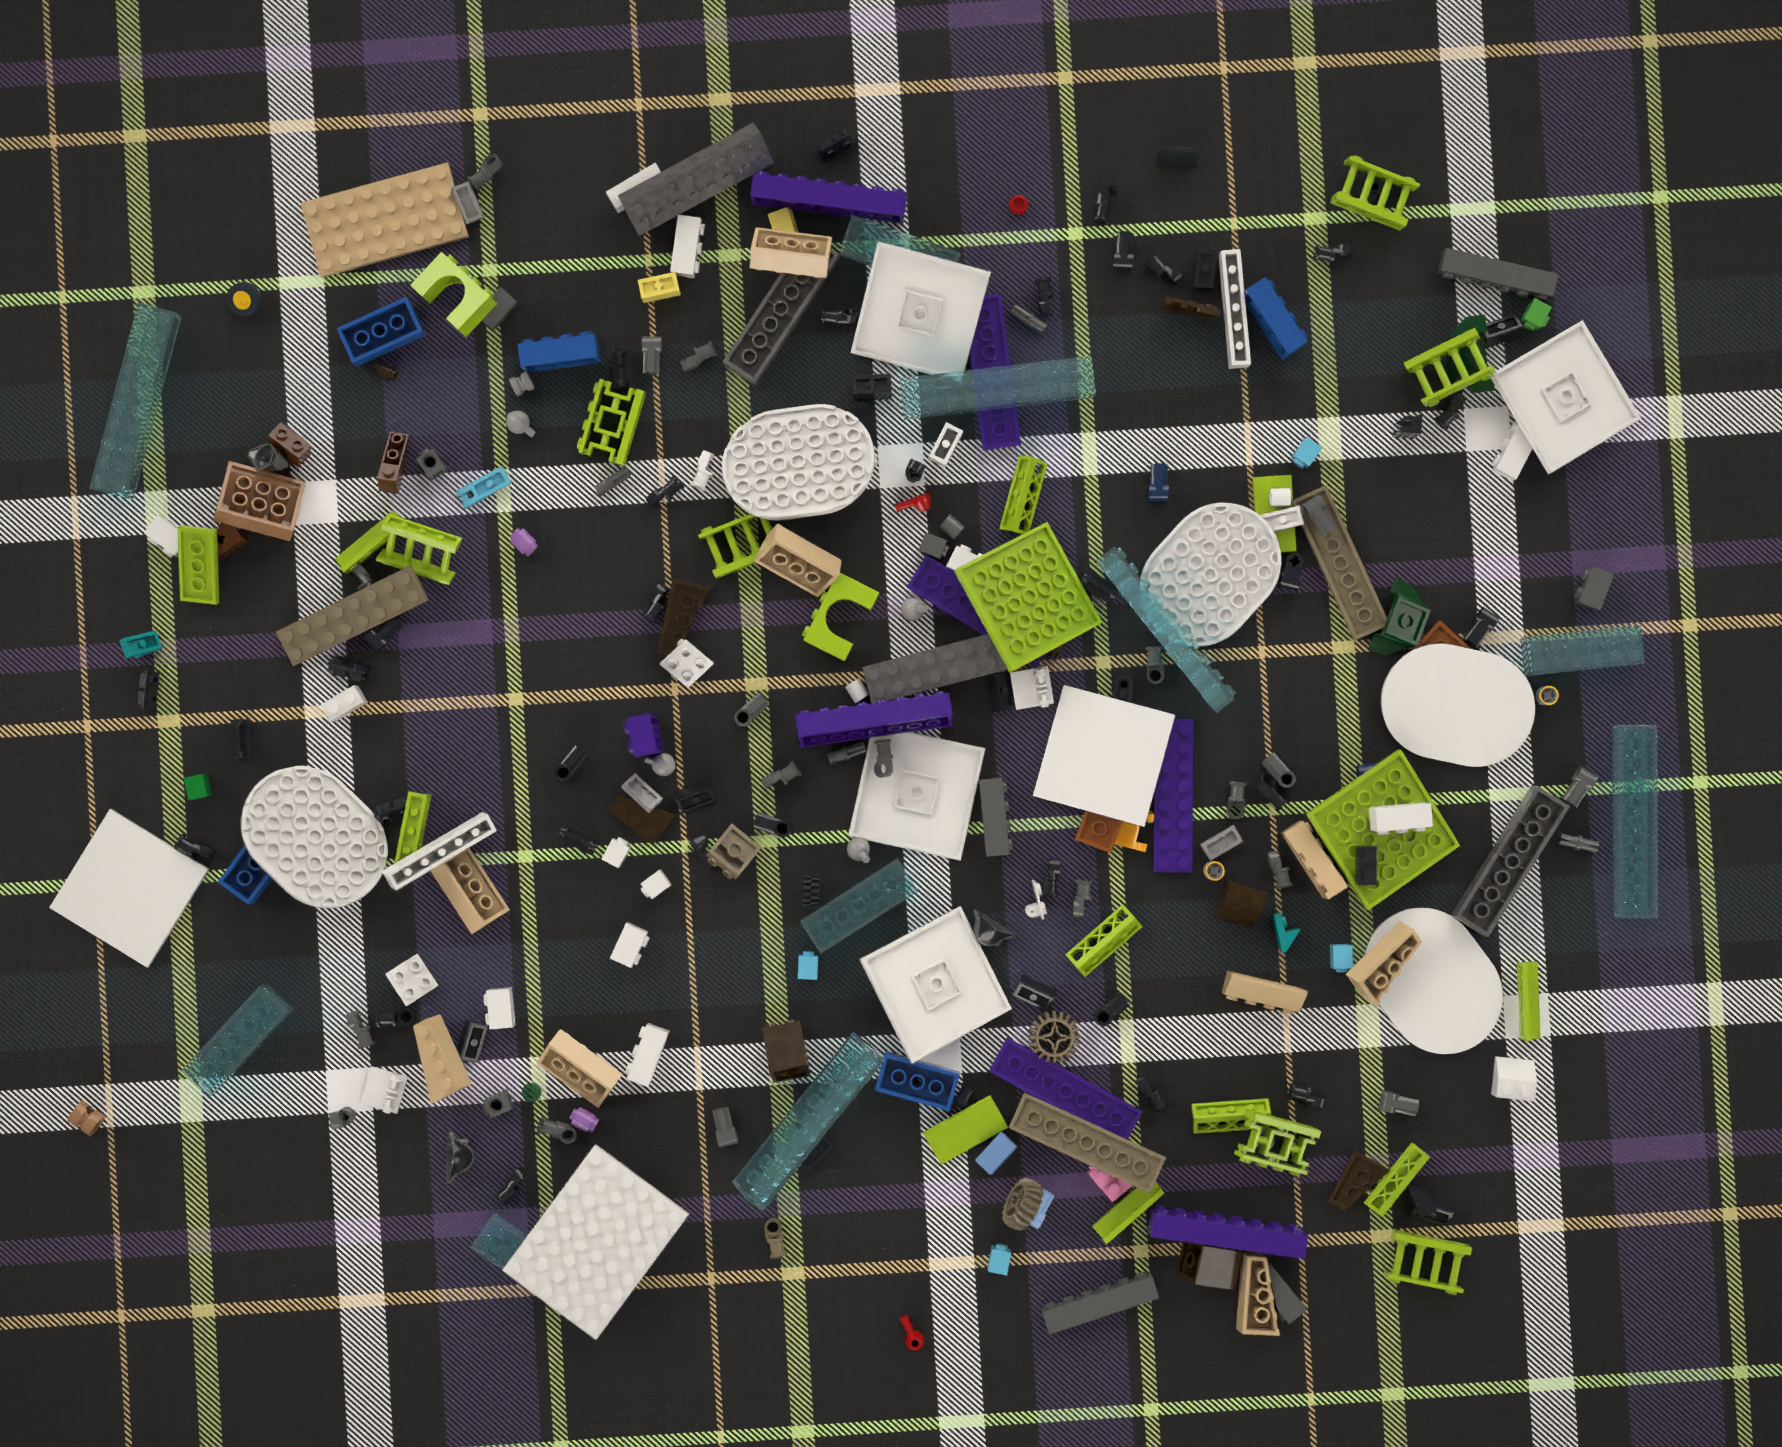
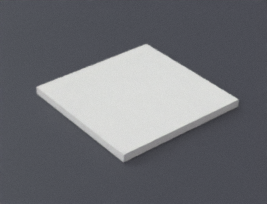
M878 241L851 353L961 383L991 272Z
M1583 320L1497 370L1491 378L1548 474L1641 419Z
M1064 685L1033 796L1145 827L1175 715Z
M913 732L870 738L848 836L961 861L985 748ZM891 739L890 748L893 755V774L889 777L879 778L874 773V765L877 762L876 757L878 756L875 741ZM882 764V768H881V769H882V772H883V774H884L885 771H886V768H885L884 764Z
M110 809L49 908L148 968L209 871V868L188 857L183 852L175 850L170 844Z
M961 906L859 959L911 1063L922 1059L1012 1009Z

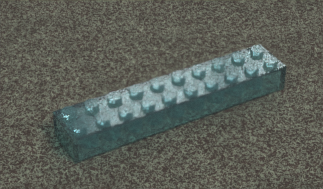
M142 303L137 305L89 489L129 500L134 499L182 317L176 312Z
M1091 356L899 379L904 420L1093 398L1096 395Z
M1113 547L1100 557L1096 563L1213 711L1218 713L1235 700L1232 696L1235 692L1228 684L1224 686L1221 682L1223 677L1217 669L1212 670L1209 667L1210 660L1205 654L1200 655L1197 649L1199 647L1194 640L1186 638L1184 635L1187 633L1181 624H1175L1172 620L1175 616L1168 608L1164 610L1160 605L1163 602L1156 593L1152 595L1148 590L1151 586L1145 578L1140 579L1137 576L1139 571L1133 563L1128 564L1125 558L1127 556L1120 547L1118 549Z
M1612 725L1613 917L1658 918L1657 725Z
M852 1032L732 1181L745 1199L762 1211L771 1203L776 1194L783 1188L801 1163L808 1157L809 1153L884 1062L885 1059L856 1033Z

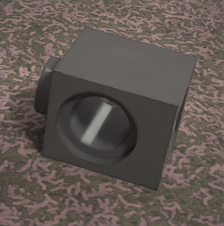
M427 448L419 453L420 457L416 459L431 480L448 470L434 449L429 450ZM430 458H434L435 465L431 468L427 467V461Z
M926 532L919 552L940 560L941 556H946L949 546L946 545L947 540Z
M508 1089L484 1099V1104L482 1105L486 1115L489 1114L490 1118L515 1107ZM493 1100H499L502 1103L501 1109L494 1108Z

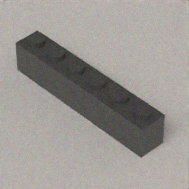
M1450 248L1442 251L1437 274H1441L1445 279L1458 278L1463 283L1472 284V282H1475L1484 288H1491L1492 286L1498 288V291L1517 292V295L1522 297H1528V295L1535 296L1539 301H1547L1554 296L1559 275Z
M1146 1271L1140 1272L1135 1275V1278H1122L1117 1281V1284L1111 1286L1110 1284H1104L1099 1287V1290L1093 1292L1092 1290H1086L1081 1292L1080 1296H1068L1063 1298L1062 1302L1045 1304L1041 1310L1049 1335L1159 1299L1151 1273Z

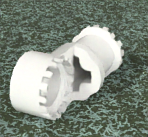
M703 450L697 463L698 467L696 470L698 472L690 485L697 486L700 490L706 491V484L709 478L713 476V473L707 471L709 464H711L709 461L712 462L711 459H713L714 454Z

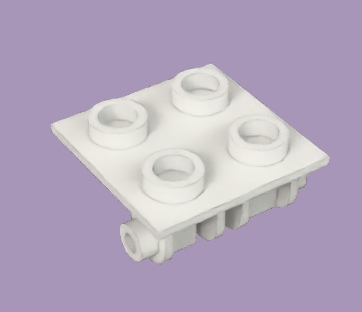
M680 639L677 643L678 647L660 665L686 687H690L714 663L686 639Z
M1048 666L1010 672L1016 710L1035 706L1048 707L1049 704L1054 703Z
M1031 880L1037 903L1027 905L1025 912L1029 917L1040 916L1041 919H1044L1043 915L1047 913L1045 904L1040 902L1039 896L1042 895L1039 883Z
M418 954L385 974L405 1006L413 1003L438 986Z
M371 1066L360 1103L382 1109L385 1113L392 1112L397 1114L408 1077Z

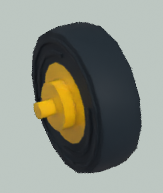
M236 283L228 290L227 303L231 311L236 315L248 317L254 315L260 309L262 299L260 292L251 283Z

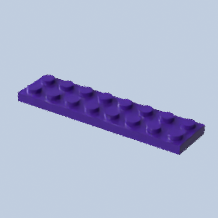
M1001 293L984 295L970 348V359L983 451L1021 446Z
M926 555L906 588L980 634H988L955 572ZM1044 655L1034 659L1029 664L1037 668Z
M1174 719L1155 787L1153 872H1192L1193 719Z
M1008 1037L1006 1038L989 1072L1048 1104L1128 1139L1143 1112L1142 1110L1050 1060L1046 1062L1045 1057L1040 1059L1039 1054L1034 1053L1032 1050Z

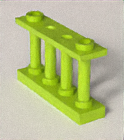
M1359 156L1348 157L1343 163L1350 167L1343 190L1335 193L1330 203L1399 231L1406 227L1408 219L1403 217L1402 212L1409 192L1418 189L1420 183L1415 182V179L1411 177H1402L1367 163ZM1357 170L1368 174L1358 199L1350 194ZM1376 177L1384 180L1385 183L1378 204L1374 206L1369 204L1367 199ZM1392 184L1402 188L1395 212H1389L1385 208Z
M1476 328L1404 362L1408 372L1416 373L1426 395L1425 398L1421 399L1425 407L1435 406L1440 402L1439 400L1480 380L1486 381L1496 373L1493 365L1486 366L1476 343L1481 338ZM1465 346L1470 348L1480 369L1479 372L1470 376L1458 353L1459 349ZM1446 355L1452 357L1462 380L1452 385L1441 363V358ZM1430 363L1434 365L1444 386V389L1433 393L1423 372L1424 366Z
M388 514L381 527V530L389 532L387 547L381 550L376 561L402 570L412 566L417 575L449 585L456 573L448 570L451 553H456L461 545L462 538ZM396 535L407 538L404 555L394 552ZM415 541L425 544L423 561L412 558ZM433 547L444 551L441 567L430 564Z
M749 514L714 529L710 526L701 530L702 533L698 536L700 540L706 538L716 562V569L712 570L716 579L756 563L754 558L760 548L749 523L750 520L757 518L756 516ZM760 518L767 535L772 530L771 524L768 519ZM740 524L743 526L752 549V555L747 557L741 555L731 530L732 527ZM722 531L726 535L734 556V562L729 564L723 561L713 536Z
M1392 1230L1391 1237L1396 1240L1398 1245L1392 1272L1384 1270V1275L1389 1278L1388 1281L1393 1283L1404 1281L1444 1289L1446 1293L1457 1295V1292H1464V1289L1457 1285L1462 1257L1465 1254L1471 1255V1246L1430 1236ZM1408 1243L1415 1244V1247H1417L1411 1276L1400 1274L1405 1245L1407 1246ZM1427 1247L1434 1248L1435 1251L1430 1280L1419 1278L1424 1249H1427ZM1446 1251H1451L1454 1255L1449 1284L1438 1281L1443 1253Z

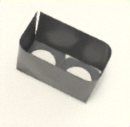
M501 287L495 292L493 297L497 305L482 320L494 331L518 305L517 301Z

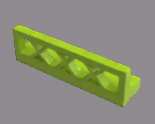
M1019 455L999 529L1015 532L1020 535L1030 531L1047 462L1031 456ZM1039 464V472L1035 474V466ZM1031 483L1034 484V491L1032 493L1029 489ZM1028 501L1030 506L1029 509L1025 511V503ZM1022 520H1024L1025 523L1023 531L1019 529V525Z
M395 510L389 513L391 515L400 517ZM386 517L335 558L344 573L349 574L351 569L358 563L364 562L387 543L389 532L381 530L382 523Z
M408 792L395 863L422 848L432 794Z
M1122 904L1065 955L1086 977L1141 929L1142 925ZM1123 912L1128 915L1123 921H1118V917ZM1107 926H1112V931L1110 933L1103 934V931ZM1092 939H1098L1094 947H1089V942ZM1078 952H1083V956L1076 962L1073 956Z
M1517 962L1519 1036L1524 1041L1541 1039L1538 962Z
M1268 1098L1192 1104L1191 1107L1194 1134L1252 1130V1128L1244 1125L1245 1122L1237 1123L1239 1120L1248 1121V1118L1245 1117L1247 1109L1271 1115ZM1224 1121L1227 1122V1123L1224 1124V1125H1219V1124H1218L1219 1122H1224ZM1256 1122V1124L1262 1126V1129L1270 1127V1125ZM1198 1123H1207V1125L1198 1126Z
M1411 1142L1364 1203L1383 1217L1430 1156Z
M1156 1182L1151 1193L1135 1187L1093 1224L1092 1227L1102 1237L1103 1241L1108 1244L1164 1194V1191Z

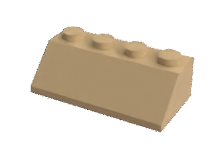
M756 227L751 246L750 268L760 271L768 270L777 273L784 272L795 275L814 276L816 278H827L832 237Z
M779 524L767 534L754 558V562L816 597H819L839 577L842 560Z
M470 848L465 849L430 870L471 934L482 929L510 910Z
M1227 971L1222 993L1226 995V999L1237 1001L1238 998L1245 999L1247 1004L1256 1005L1258 1002L1264 1004V1008L1275 1010V1007L1283 1008L1282 1012L1293 1014L1294 1011L1300 1012L1308 991L1291 985Z
M561 1029L537 1061L539 1066L598 1108L622 1076V1073L615 1067L609 1065L600 1056L591 1052L585 1045L580 1044Z

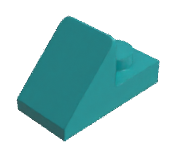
M156 630L119 640L126 658L134 656L139 658L162 649Z
M1279 912L1273 913L1271 916L1279 951L1284 953L1296 938L1300 928L1285 930V927H1287L1285 916H1282Z

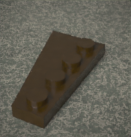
M672 579L656 654L668 656L678 647L677 643L680 639L685 640L710 587Z

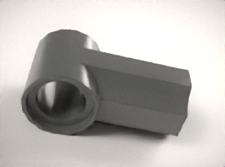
M642 336L643 374H660L662 337Z
M1320 495L1302 504L1306 515L1313 520L1322 536L1337 528L1327 511L1328 508L1324 499Z
M758 692L735 713L734 719L736 724L740 727L748 726L770 704ZM746 713L749 717L748 721L740 723L737 719L739 714Z
M1274 752L1261 762L1280 787L1289 788L1295 784L1296 777L1294 773L1286 767ZM1284 774H1288L1291 777V783L1288 785L1283 784L1281 781Z
M1580 766L1574 773L1572 783L1562 799L1570 805L1578 807L1586 792L1595 785L1598 776Z
M1382 1090L1378 1110L1416 1116L1419 1109V1100Z
M729 1106L713 1110L719 1147L737 1144L738 1136L736 1128L732 1123Z

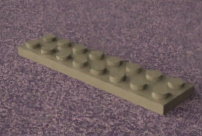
M1327 485L1292 500L1293 507L1300 505L1304 525L1301 526L1353 640L1355 641L1383 628L1387 620L1386 614ZM1317 495L1324 499L1328 508L1327 511L1337 528L1323 536L1302 507L1303 503Z
M409 566L276 631L292 665L296 666L429 599L413 567Z
M1027 1093L1023 1094L1009 1126L1010 1129L1148 1193H1151L1166 1157Z

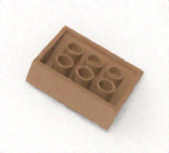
M229 461L213 521L290 541L305 482Z

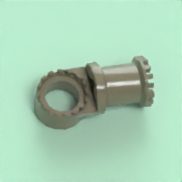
M769 1218L765 1222L764 1230L767 1243L770 1245V1258L777 1259L780 1256L787 1255L782 1241L784 1239L782 1224L777 1218ZM775 1222L779 1228L777 1231L771 1232L767 1228L768 1224Z

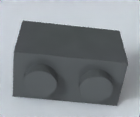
M1593 566L1587 568V570L1585 569L1581 575L1582 584L1576 589L1574 598H1576L1574 604L1595 612L1600 611L1614 574Z

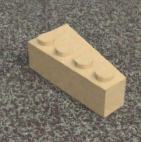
M1298 821L1281 832L1321 897L1330 899L1348 886L1341 873L1334 867V862L1330 856L1326 855L1323 851L1322 843L1312 835L1313 830L1308 822Z
M1399 922L1346 975L1361 996L1377 1007L1381 1002L1379 1000L1384 992H1388L1391 988L1389 984L1395 976L1398 977L1402 972L1401 967L1411 959L1422 941L1414 929Z
M441 1014L427 1018L414 1025L413 1028L431 1104L470 1086L472 1082Z
M1243 1252L1236 1329L1242 1334L1280 1336L1270 1285L1267 1257L1262 1253Z

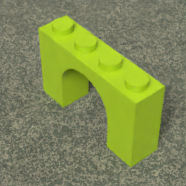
M441 252L410 286L430 304L447 286L456 283L464 284L465 295L463 300L446 319L467 337L497 305L493 299L495 295L487 288L483 290L480 287L482 283L475 277L471 279L468 276L470 272L463 266L459 268L456 265L458 261L451 255L447 257Z
M839 573V577L830 585L831 587L828 592H823L819 600L822 604L819 609L815 608L811 616L813 622L811 626H806L802 636L805 637L803 641L845 662L853 644L829 630L826 624L827 612L834 603L841 600L852 601L871 611L879 592Z

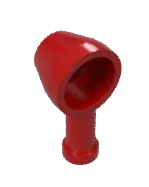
M929 493L895 503L897 512L912 506L918 512L930 509L931 499Z
M908 1315L902 1316L899 1320L907 1332L905 1344L910 1350L917 1351L924 1345V1336L921 1332L913 1329ZM913 1340H917L919 1342L917 1345L911 1344Z

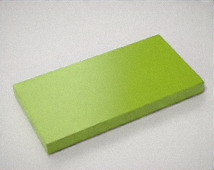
M1291 475L1252 478L1254 512L1262 515L1293 507L1292 502L1288 506H1270L1269 502L1270 489L1290 488L1291 501L1293 500ZM1295 527L1274 532L1281 553L1296 552Z
M180 525L177 527L180 601L217 605L219 603L217 529Z
M989 1095L924 1131L923 1134L942 1165L1005 1130L1008 1126L992 1097Z

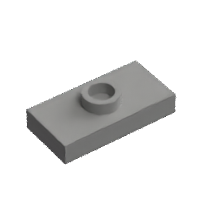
M470 181L451 188L466 224L484 218Z
M636 773L621 787L648 813L663 800Z
M1232 825L1200 845L1209 861L1242 843L1243 840L1235 826Z

